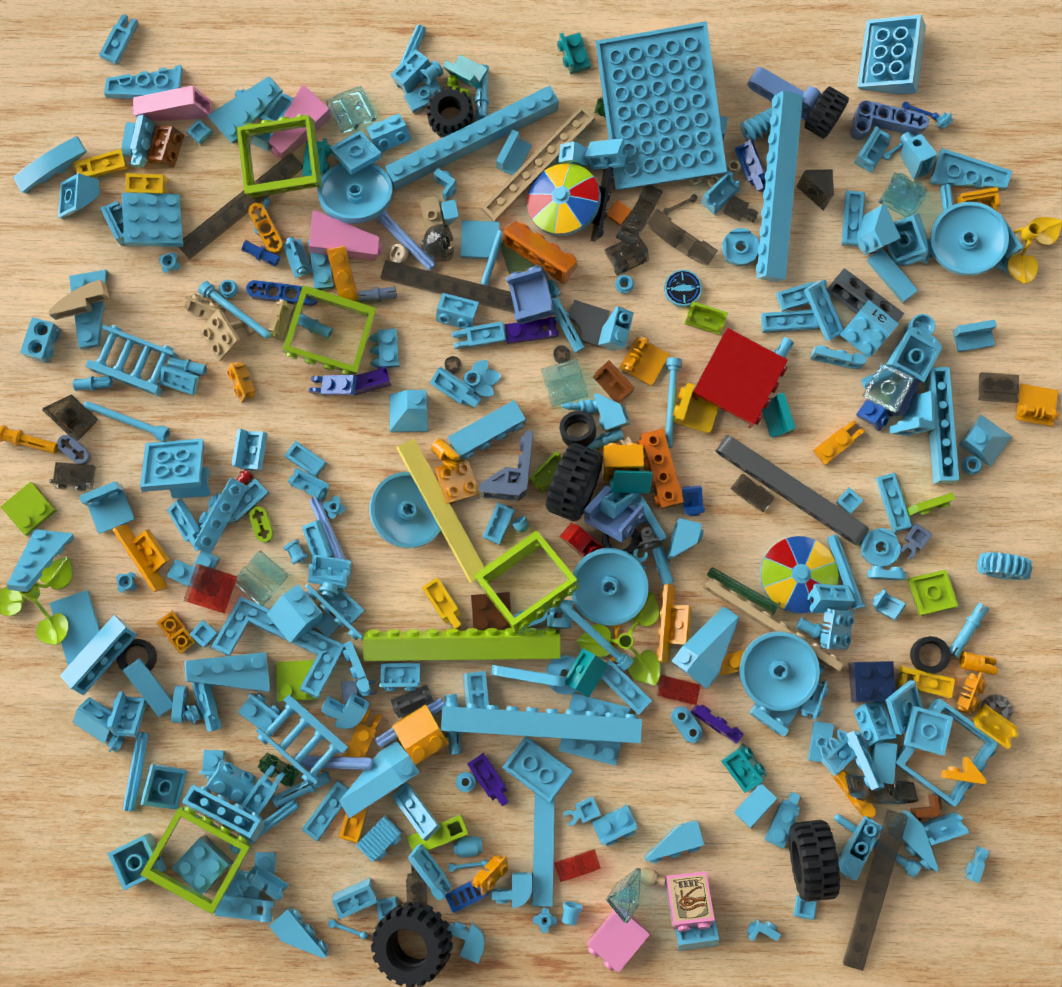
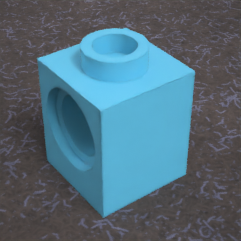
M575 141L561 144L559 163H571L587 167V161L584 156L588 148Z

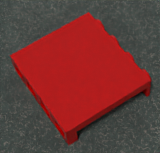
M727 327L691 397L695 400L700 397L748 423V428L751 429L754 424L758 425L763 415L760 413L763 408L766 409L771 401L768 397L771 392L775 393L779 383L777 380L779 376L783 377L788 368L785 366L788 359Z

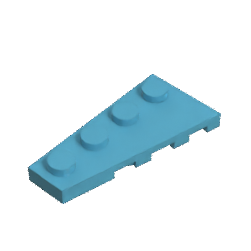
M177 65L175 68L168 70L166 67L158 69L159 71L151 73L143 71L134 76L126 74L106 78L104 95L106 98L133 99L134 97L181 88L182 65Z
M268 76L207 116L231 143H235L238 140L237 127L247 125L246 123H254L283 90Z
M941 148L929 184H950L951 186L984 189L998 187V190H1006L1012 170Z
M100 270L69 276L71 292L98 280H102L106 284L108 271ZM104 301L91 304L92 311L74 315L80 349L100 346Z
M35 529L7 582L8 590L28 592L40 579L43 570L53 564V559L57 554L60 555L65 550L64 546L74 540L73 533Z

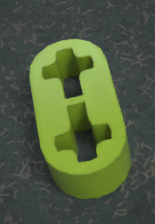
M254 507L250 511L249 517L255 537L260 542L268 543L274 536L268 513L262 507ZM257 511L264 514L261 516L262 523L257 518H254L257 515ZM262 526L266 531H269V534L266 535L267 538L265 539L264 537L260 536V534H262Z

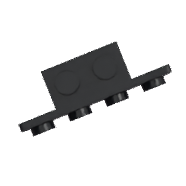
M608 167L603 172L601 186H599L601 192L600 207L591 222L593 223L591 241L593 242L604 234L605 228L603 223L608 213L606 206L611 196L609 189L614 180L612 167Z

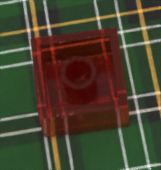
M196 564L183 601L225 614L238 576Z

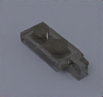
M411 864L412 873L407 874L406 879L407 902H412L413 905L416 902H422L423 906L426 907L428 905L427 884Z

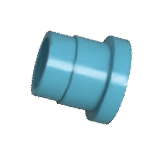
M565 901L563 903L562 922L568 925H577V920L583 910V906L576 902Z

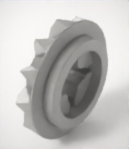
M994 694L983 700L981 708L984 704L993 710L995 709V704L997 707H1003L1004 709L999 713L1010 721L1013 714L1012 704L1006 697Z

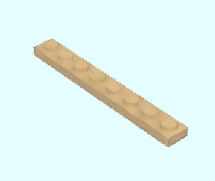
M581 105L481 207V210L496 222L532 185L534 180L559 157L561 144L575 141L595 120V116Z
M709 579L703 586L704 589L770 631L789 632L806 641L804 635L788 630L790 627L781 621L777 623L768 612H760L755 609L756 605L752 602L741 600L739 598L740 595L735 591L729 590L728 592L722 588L723 584L715 579L711 581ZM807 642L814 650L819 662L833 671H840L843 666L839 662L840 658L832 653L826 654L822 651L823 648L814 642L812 644Z

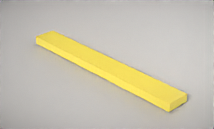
M413 438L397 446V450L469 583L476 580L474 574L483 569L484 565L450 503H446L441 486L416 440Z

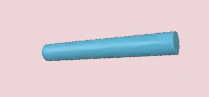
M501 230L497 231L482 277L481 284L488 286L503 240V231Z

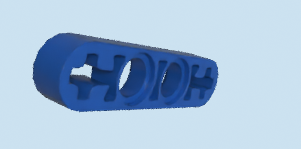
M252 280L246 286L248 295L253 299L274 302L282 299L290 304H297L302 286L258 280ZM257 286L260 290H264V286H266L265 295L262 291H256L254 294L251 289ZM271 288L279 289V293L276 296L269 295ZM290 290L297 291V296L293 299L287 297ZM305 298L304 305L314 306L319 301L313 299L309 301L308 298Z

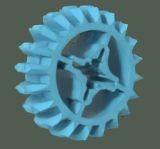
M982 553L977 561V570L980 574L999 579L1027 580L1030 578L1033 569L1030 559L1009 553Z

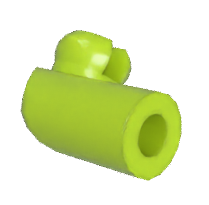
M448 76L446 81L447 88L448 86H452L454 90L456 87L460 88L456 76ZM460 88V92L465 91L467 96L469 95L468 89Z

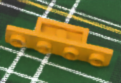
M128 525L115 527L113 531L117 539L126 549L127 554L147 581L148 586L153 592L166 589L168 586L158 571L170 559L150 529L144 530L135 537Z
M664 584V589L661 593L663 606L660 610L661 627L658 631L660 643L657 648L658 662L669 663L671 644L684 645L690 636L692 606L674 605L675 586L670 584Z

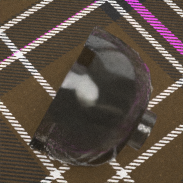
M445 223L437 224L428 228L424 234V238L421 241L422 250L434 261L443 262L453 259L454 247L450 249V241H453V235L449 226Z

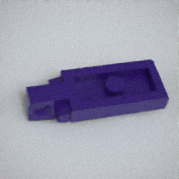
M696 705L691 710V714L722 736L727 737L733 743L737 744L742 738L743 733L737 727L730 728L727 726L728 722L719 716L717 718L713 716L708 707Z
M482 753L467 763L488 797L492 801L497 798L502 807L509 802L504 794L507 789L486 755Z

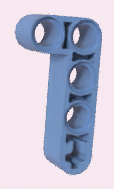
M757 67L747 82L751 90L771 102L774 95L783 90L803 95L801 119L803 120L807 119L821 96V92L815 87L810 86L804 92L762 67Z
M865 100L859 104L854 113L850 135L855 140H862L866 137L871 126H877L881 129L903 134L910 132L917 136L924 132L929 124V119L923 113ZM879 114L884 115L885 118H881Z

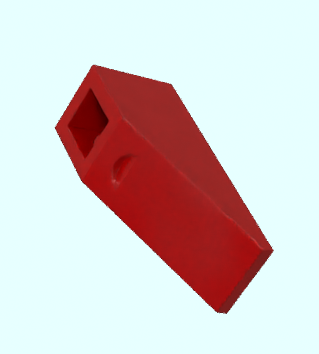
M572 522L559 536L582 557L603 548L581 526Z

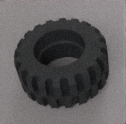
M577 443L571 444L566 449L554 473L548 491L546 508L550 513L571 521H578L584 514L583 510L589 504L600 476L603 464V456L600 452Z
M823 820L795 822L789 829V851L797 892H799V897L806 902L835 899L839 895L840 868L836 844L830 826Z
M405 902L403 905L399 904L382 918L375 927L376 931L372 934L371 940L373 943L371 944V951L375 952L373 956L374 962L379 964V971L381 973L384 972L389 981L393 979L396 981L395 984L399 986L406 984V987H414L415 985L420 987L427 982H431L450 959V952L453 949V943L450 941L453 938L452 932L447 930L449 924L446 920L443 921L441 919L442 914L439 911L435 913L432 906L427 905L424 907L422 902H416L414 905L412 902ZM409 929L419 934L426 944L427 957L415 959L404 953L398 943V930Z

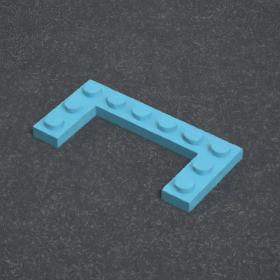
M240 596L211 647L218 652L231 656L249 623L279 638L288 640L268 618L267 613L269 609ZM311 629L292 644L317 655L300 687V691L318 699L345 646Z

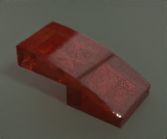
M595 849L554 862L560 882L601 868Z

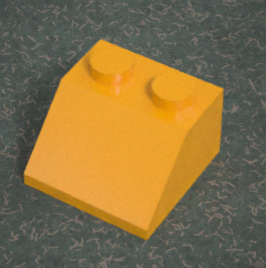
M610 443L604 445L603 481H609L610 475H614L616 470L643 471V445H638L637 443H628L627 445Z
M426 704L392 725L404 749L415 765L449 744L446 735L441 731V727Z

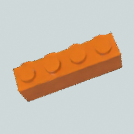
M664 429L641 434L638 445H643L645 470L648 469L653 474L651 488L653 487L655 495H653L655 506H659V510L682 505L684 501Z

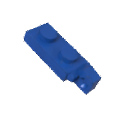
M750 139L736 147L735 152L747 181L752 186L755 185L757 191L763 192L766 184L764 180L766 171L755 144Z

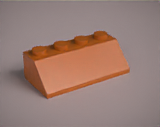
M514 221L502 232L504 246L533 265L538 264L542 266L547 274L564 285L577 268L578 261L574 255L564 253L557 244L549 243L538 232L535 234L525 223Z

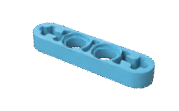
M492 665L491 675L565 687L566 677L500 665Z

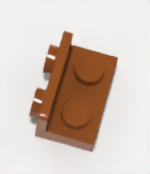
M156 126L146 156L147 161L150 163H164L170 168H174L184 134L173 126Z

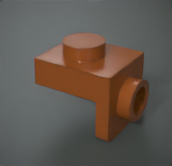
M928 794L930 806L910 808L911 814L918 818V821L931 820L930 816H940L942 802L938 795Z

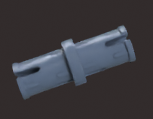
M374 287L372 290L358 291V296H364L358 297L359 302L374 300L380 302L382 299L397 298V293H391L397 292L396 287L380 289L379 287Z

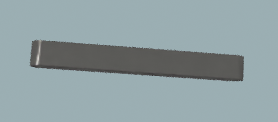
M726 435L715 450L722 458L852 544L859 546L869 531L865 524L732 436Z

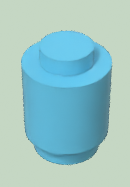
M476 835L460 837L457 839V842L453 843L455 855L459 854V858L478 856V854L483 853L481 837H476Z

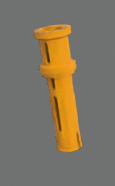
M6 425L0 427V442H10L14 446L24 445L54 455L58 451L57 442L25 434L23 430L9 429Z

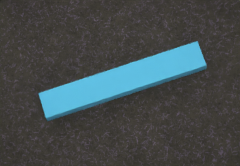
M535 794L533 906L553 907L555 798L549 804L537 794Z

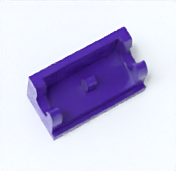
M386 366L355 375L357 376L355 395L391 386Z

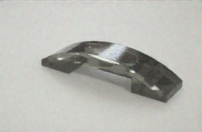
M651 185L644 187L636 205L616 235L617 239L631 246L634 245L650 219L663 191Z
M656 209L646 225L661 239L684 255L708 266L718 250L704 240L702 242L674 224L671 221L672 218Z
M850 774L845 776L849 794L858 800L875 804H908L919 801L914 782L897 780L894 784L883 783L885 788L873 791L867 787L864 776Z

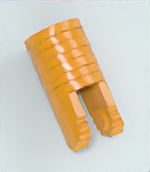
M444 439L434 441L431 451L449 469L455 471L458 468L455 460L460 459V455Z
M965 651L961 654L959 663L961 669L990 675L998 674V667L994 666L997 664L996 658Z

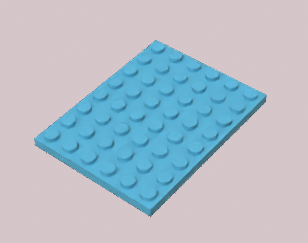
M707 21L595 41L609 140L623 138L625 141L623 150H628L625 166L613 168L616 191L727 173Z

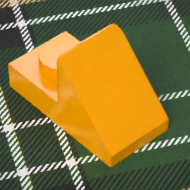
M963 757L962 772H960V768L949 766L948 770H941L940 778L986 784V779L969 757Z

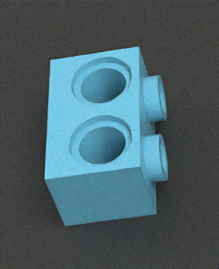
M32 317L20 353L27 358L48 363L49 359L53 357V347L55 341L59 339L60 328L52 322ZM48 328V332L42 335L43 330ZM42 346V350L36 353V349Z

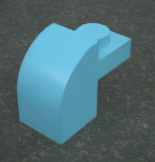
M352 693L344 705L327 696L321 711L326 716L337 719L335 727L348 729L360 723L367 712L369 701Z
M512 872V889H492V900H496V903H508V900H512V908L525 904L532 892V872Z
M455 921V923L450 922L448 931H451L453 936L465 940L460 957L479 964L485 945L482 929L474 922L471 923L470 929H467V925L458 921Z

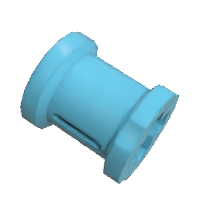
M432 61L429 67L419 71V76L425 84L430 85L433 79L437 76H442L444 72L437 61Z
M297 539L283 547L289 553L293 565L308 557L302 551L299 545L300 541Z

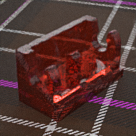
M661 675L656 696L696 706L700 684Z

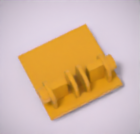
M637 336L619 369L652 386L670 354L649 343L648 338L642 337L641 339Z
M1021 383L1015 420L1053 427L1054 419L1057 420L1059 417V412H1056L1058 390Z
M468 459L457 461L458 468L455 471L449 469L446 465L434 467L446 503H450V505L458 500L480 494Z
M981 672L979 676L973 673L967 676L964 684L967 687L962 689L972 694L969 695L961 692L962 696L959 697L956 704L958 706L957 710L965 712L966 709L970 716L972 712L977 711L980 703L978 701L979 693L983 694L987 683H985Z

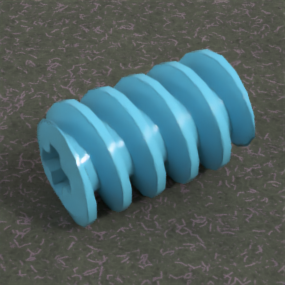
M773 107L766 109L765 112H760L759 115H754L753 118L747 119L746 122H741V132L746 140L751 138L753 142H756V135L760 139L763 138L762 132L765 135H769Z

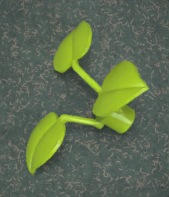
M68 556L54 561L49 568H45L40 577V581L44 584L36 582L28 592L8 590L7 587L1 589L0 614L3 616H14L22 610V603L26 601L25 598L33 601L47 618L37 625L36 635L38 639L45 644H60L68 634L69 623L67 618L61 613H56L50 617L37 599L40 596L39 588L51 586L54 590H60L70 584L73 578L70 558Z
M648 592L643 608L631 619L635 620L628 633L621 634L618 639H611V631L606 626L597 624L592 627L610 644L618 643L622 649H630L637 656L632 658L633 663L628 668L630 675L635 680L656 685L661 672L657 655L651 650H644L639 654L633 648L634 637L632 633L638 623L643 626H650L657 621L659 616V607L655 595L652 592ZM586 631L577 640L578 645L582 649L598 657L610 654Z

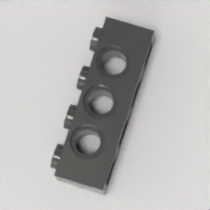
M845 268L827 289L828 293L856 314L870 300L897 323L904 315L901 310Z

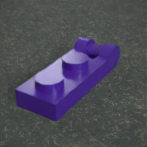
M556 317L539 319L521 325L518 323L504 324L507 344L558 337L559 333L555 325L557 324ZM543 326H548L549 331L543 332Z

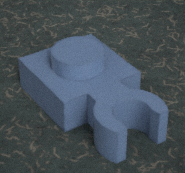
M914 524L904 538L908 544L901 547L900 553L908 549L910 551L908 559L913 558L916 554L915 549L922 550L932 534L919 524Z
M358 680L341 682L344 702L348 701L352 693L364 699L356 685ZM374 680L368 681L369 685L376 683ZM371 691L369 695H375L377 691Z

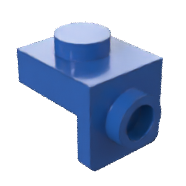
M867 399L856 414L859 419L874 425L877 431L885 427L889 421V414L886 408Z
M702 486L682 487L683 510L685 514L698 516L700 513H705Z

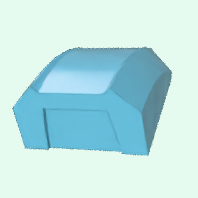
M920 213L895 221L894 224L901 238L887 245L890 256L895 264L907 266L926 259L928 245Z
M917 327L910 328L895 348L886 365L907 378L914 377L920 380V382H925L942 346L930 334Z

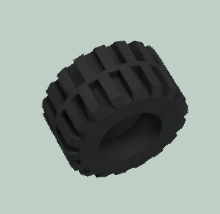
M448 86L446 90L444 87L440 88V92L436 90L434 97L430 96L429 102H427L429 125L434 133L437 131V135L440 137L442 135L446 137L472 124L474 120L473 105L470 97L467 96L465 91L460 92V88L452 89V86ZM449 107L457 108L460 111V114L452 119H447L440 115L444 109Z
M831 86L827 87L807 117L804 128L822 139L826 138L846 108L849 97Z

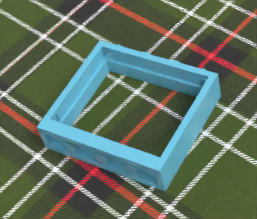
M934 699L927 710L938 713L942 711L946 715L952 716L953 720L985 742L972 761L981 773L987 766V763H985L987 759L996 753L995 750L998 742L976 728L972 721L942 699ZM902 745L896 755V767L931 793L938 795V798L949 806L955 807L960 801L964 800V793L975 783L958 781L949 796L905 765L916 748Z

